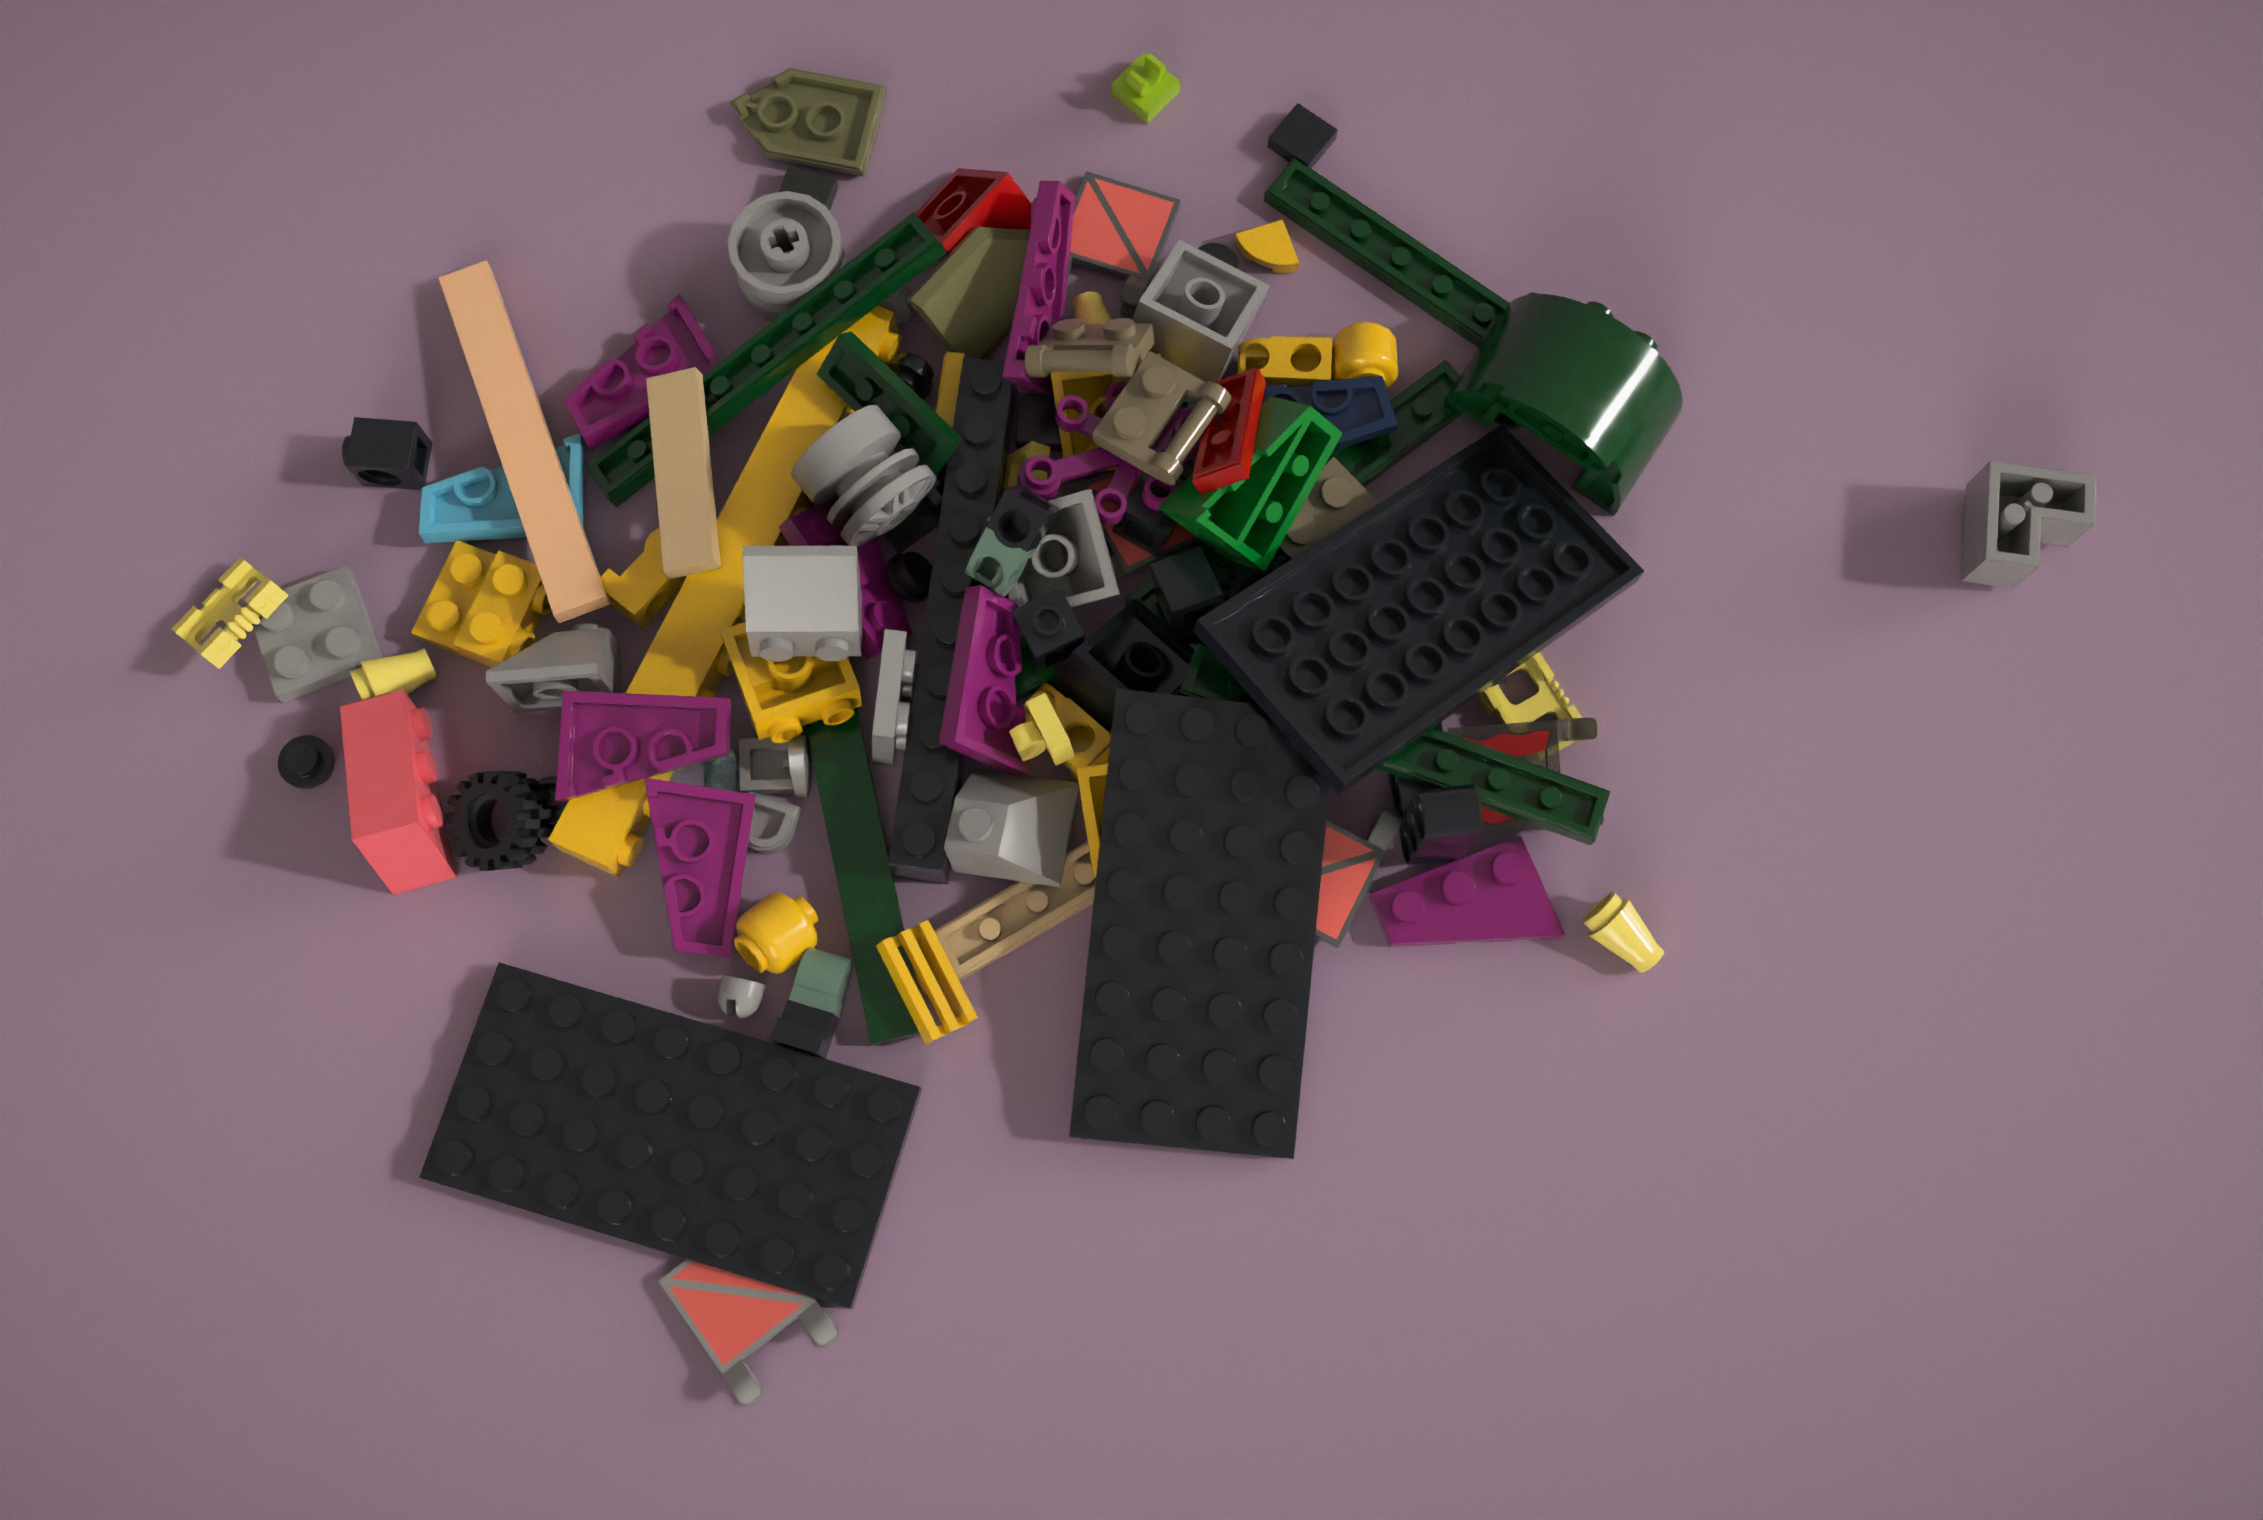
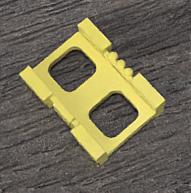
M241 557L218 579L223 584L220 590L216 588L202 602L204 606L200 610L193 605L183 618L171 628V630L183 638L218 669L242 646L237 640L239 638H246L245 631L251 632L253 630L252 624L257 625L260 623L259 616L262 615L267 619L289 596L273 581L265 577ZM260 581L261 583L244 600L247 605L243 608L238 605L239 598L241 599L256 582ZM224 621L226 623L224 629L219 627L202 645L200 644V641L217 625V622Z
M1540 652L1508 674L1510 675L1520 669L1525 670L1538 689L1536 695L1514 705L1507 700L1498 684L1489 687L1477 696L1488 716L1497 715L1496 720L1504 732H1528L1527 725L1546 714H1553L1565 730L1566 738L1547 749L1548 757L1570 744L1586 738L1591 731L1574 704L1571 706L1567 705L1569 698L1562 697L1564 691L1557 689L1559 686L1557 681H1552L1555 675ZM1542 750L1529 755L1517 756V758L1537 764L1545 759V751Z

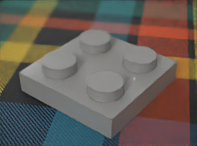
M347 565L282 589L289 596L267 619L260 615V623L257 625L252 624L275 697L283 703L351 678L350 671L362 667L361 661L383 658L354 572Z
M884 630L872 731V763L893 765L895 749L905 750L910 703L900 702L901 697L911 698L916 656V651L906 650V631Z

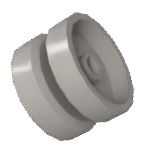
M791 191L765 194L747 204L732 222L727 244L730 262L737 276L741 293L753 312L769 322L775 320L847 264L837 221L824 204L809 195Z

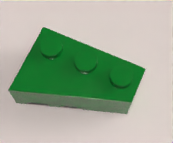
M1269 397L1261 407L1249 478L1200 495L1192 482V474L1158 509L1224 558L1265 572L1343 433L1310 405Z

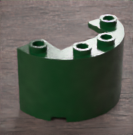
M1534 292L1514 299L1505 307L1443 400L1484 429L1501 412L1583 467L1584 469L1571 488L1613 516L1618 512L1675 423L1683 404L1679 383L1671 368L1657 352L1658 346L1649 335L1640 331H1633L1615 319L1612 312L1601 303L1590 301L1584 304L1562 296Z

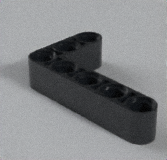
M1442 722L1433 728L1443 731ZM1388 773L1395 812L1399 813L1403 818L1398 830L1407 866L1463 858L1482 830L1481 806L1474 784L1432 789Z

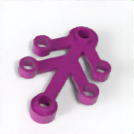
M1115 382L1109 386L1104 400V407L1107 412L1114 403L1112 397L1119 395L1127 382ZM1075 395L1063 397L1059 401L1055 413V421L1060 429L1070 433L1079 432L1092 439L1094 430L1102 420V418L1089 413L1087 403ZM1074 409L1079 412L1081 417L1069 419L1063 414V411ZM1179 409L1152 450L1164 452L1193 409ZM1200 438L1181 464L1183 467L1186 461L1196 459ZM1100 447L1055 461L1046 456L1030 457L1020 467L1017 485L1022 484L1049 501L1058 494L1060 483L1117 467L1108 487L1101 490L1095 498L1100 523L1115 525L1124 516L1127 507L1126 498L1140 469ZM1033 470H1042L1047 472L1050 477L1046 480H1038L1031 472ZM1150 476L1146 480L1142 491L1144 503L1153 510H1159L1158 507L1177 490L1176 482L1174 485H1168ZM1155 486L1162 487L1167 491L1168 496L1158 498L1152 494L1150 489ZM1104 501L1114 502L1119 510L1113 513L1107 512L1101 507V503Z

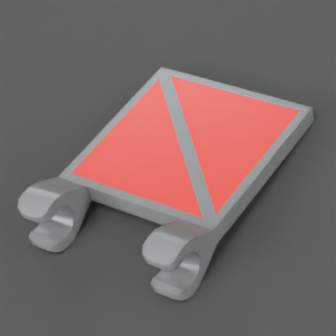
M689 1259L683 1261L658 1280L722 1373L738 1401L744 1405L751 1406L762 1399L765 1395V1389L743 1360L797 1318H800L814 1341L824 1348L830 1346L840 1337V1331L816 1298Z

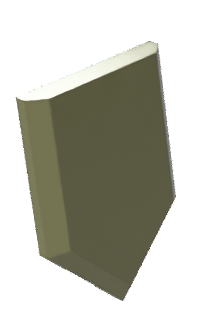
M789 68L773 77L774 82L751 95L746 92L730 101L731 107L766 158L864 176L868 171L885 107L886 86Z
M974 227L907 298L949 352L965 353V357L986 359L1011 332L1030 235L1029 229Z

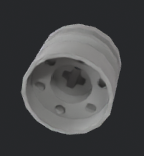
M869 405L859 409L826 431L802 454L790 474L814 505H822L839 497L831 507L826 518L833 528L844 526L840 536L848 546L860 547L896 527L912 513L936 481L935 474L927 465L916 467L919 456L913 448L904 449L889 456L899 442L901 435L878 405Z

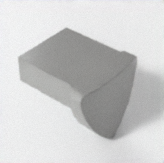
M800 734L795 739L784 743H774L770 737L760 741L758 738L739 739L740 792L748 793L751 791L760 795L795 794L796 798L808 797L812 779V758L807 735Z

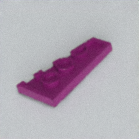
M1040 181L1037 197L1032 201V224L1002 376L1028 393L1035 395L1054 396L1051 373L1047 377H1029L1025 369L1026 349L1029 345H1038L1052 325L1064 318L1075 195L1060 181Z

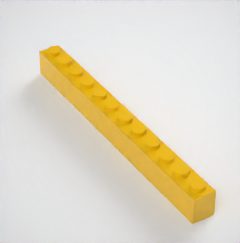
M880 306L875 307L842 333L852 331L884 363H888L890 359L896 358L902 342L895 313ZM837 338L796 369L717 519L721 568L687 575L626 693L717 697L715 691L723 676L728 677L734 672L720 630L746 622L743 546H790L778 527L790 516L809 509L813 504L790 475L791 471L802 454L821 435L839 421L855 412L816 374ZM674 771L649 778L669 781ZM644 779L569 800L548 841L562 853L619 878L625 866L631 867L639 857L644 843L641 835L651 817Z

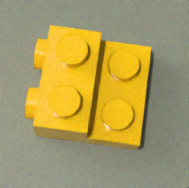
M456 540L411 634L422 642L491 668L533 645L535 641L533 632L541 616L547 615L551 611L536 564L499 550L497 554H493Z
M746 622L720 630L724 646L759 741L770 737L774 743L788 742L802 733V726L819 720H823L825 725H837L849 720L855 713L854 708L862 706L860 687L848 657L841 661H825L817 656L792 657L789 660L780 662L769 661L762 657H751L746 634Z

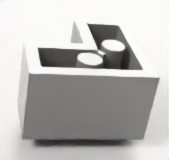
M1989 461L1966 485L1961 581L2015 588L2039 568L2040 543L2064 547L2070 546L2095 525L2097 475Z

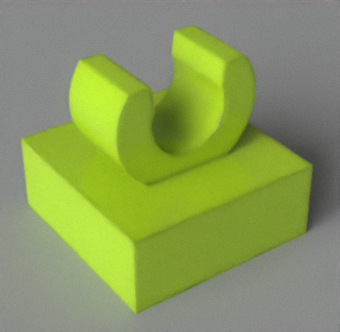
M1143 52L1111 84V95L1148 124L1180 92L1181 81L1168 72L1166 65L1151 53L1146 54Z

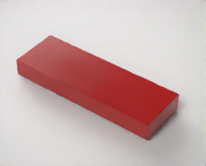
M1252 368L1215 382L1229 392L1232 400L1222 414H1215L1200 437L1192 482L1200 495L1249 478L1266 380L1259 368Z

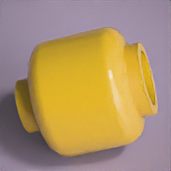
M1361 321L1344 327L1334 336L1331 366L1333 380L1382 376L1386 390L1394 385L1399 374L1395 336L1388 328L1378 323Z
M772 892L738 919L736 924L738 936L734 939V944L746 963L758 973L767 970L774 974H782L802 959L809 947L814 948L817 945L818 939L814 924L818 922V916L803 897L796 896L792 899L784 893Z

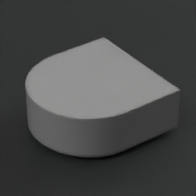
M749 791V794H755L756 797L748 847L760 854H774L783 850L794 836L802 814L801 808Z

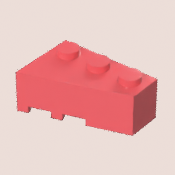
M404 689L340 706L351 838L354 844L393 895L457 878L450 841H448L446 834L447 827L437 785V769L428 743V739L433 737V731L426 710L423 707L416 708Z

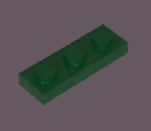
M852 331L840 334L816 374L854 411L869 405H878L900 432L901 438L894 450L898 453L904 449L913 448L919 456L916 467L927 465L935 476H938L962 437Z

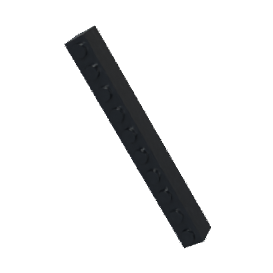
M963 357L953 430L962 439L951 454L947 464L888 866L893 877L897 879L948 884L951 864L944 851V844L955 797L962 788L966 755L939 744L965 588L978 585L986 587L967 575L966 567L988 524L987 518L992 517L1003 495L1018 391L1017 385L1002 377L1004 361Z

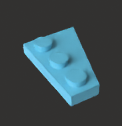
M579 433L564 438L565 445L556 447L555 450L583 526L586 443L582 434ZM482 466L422 487L419 535L424 543L527 538L503 466L492 470Z

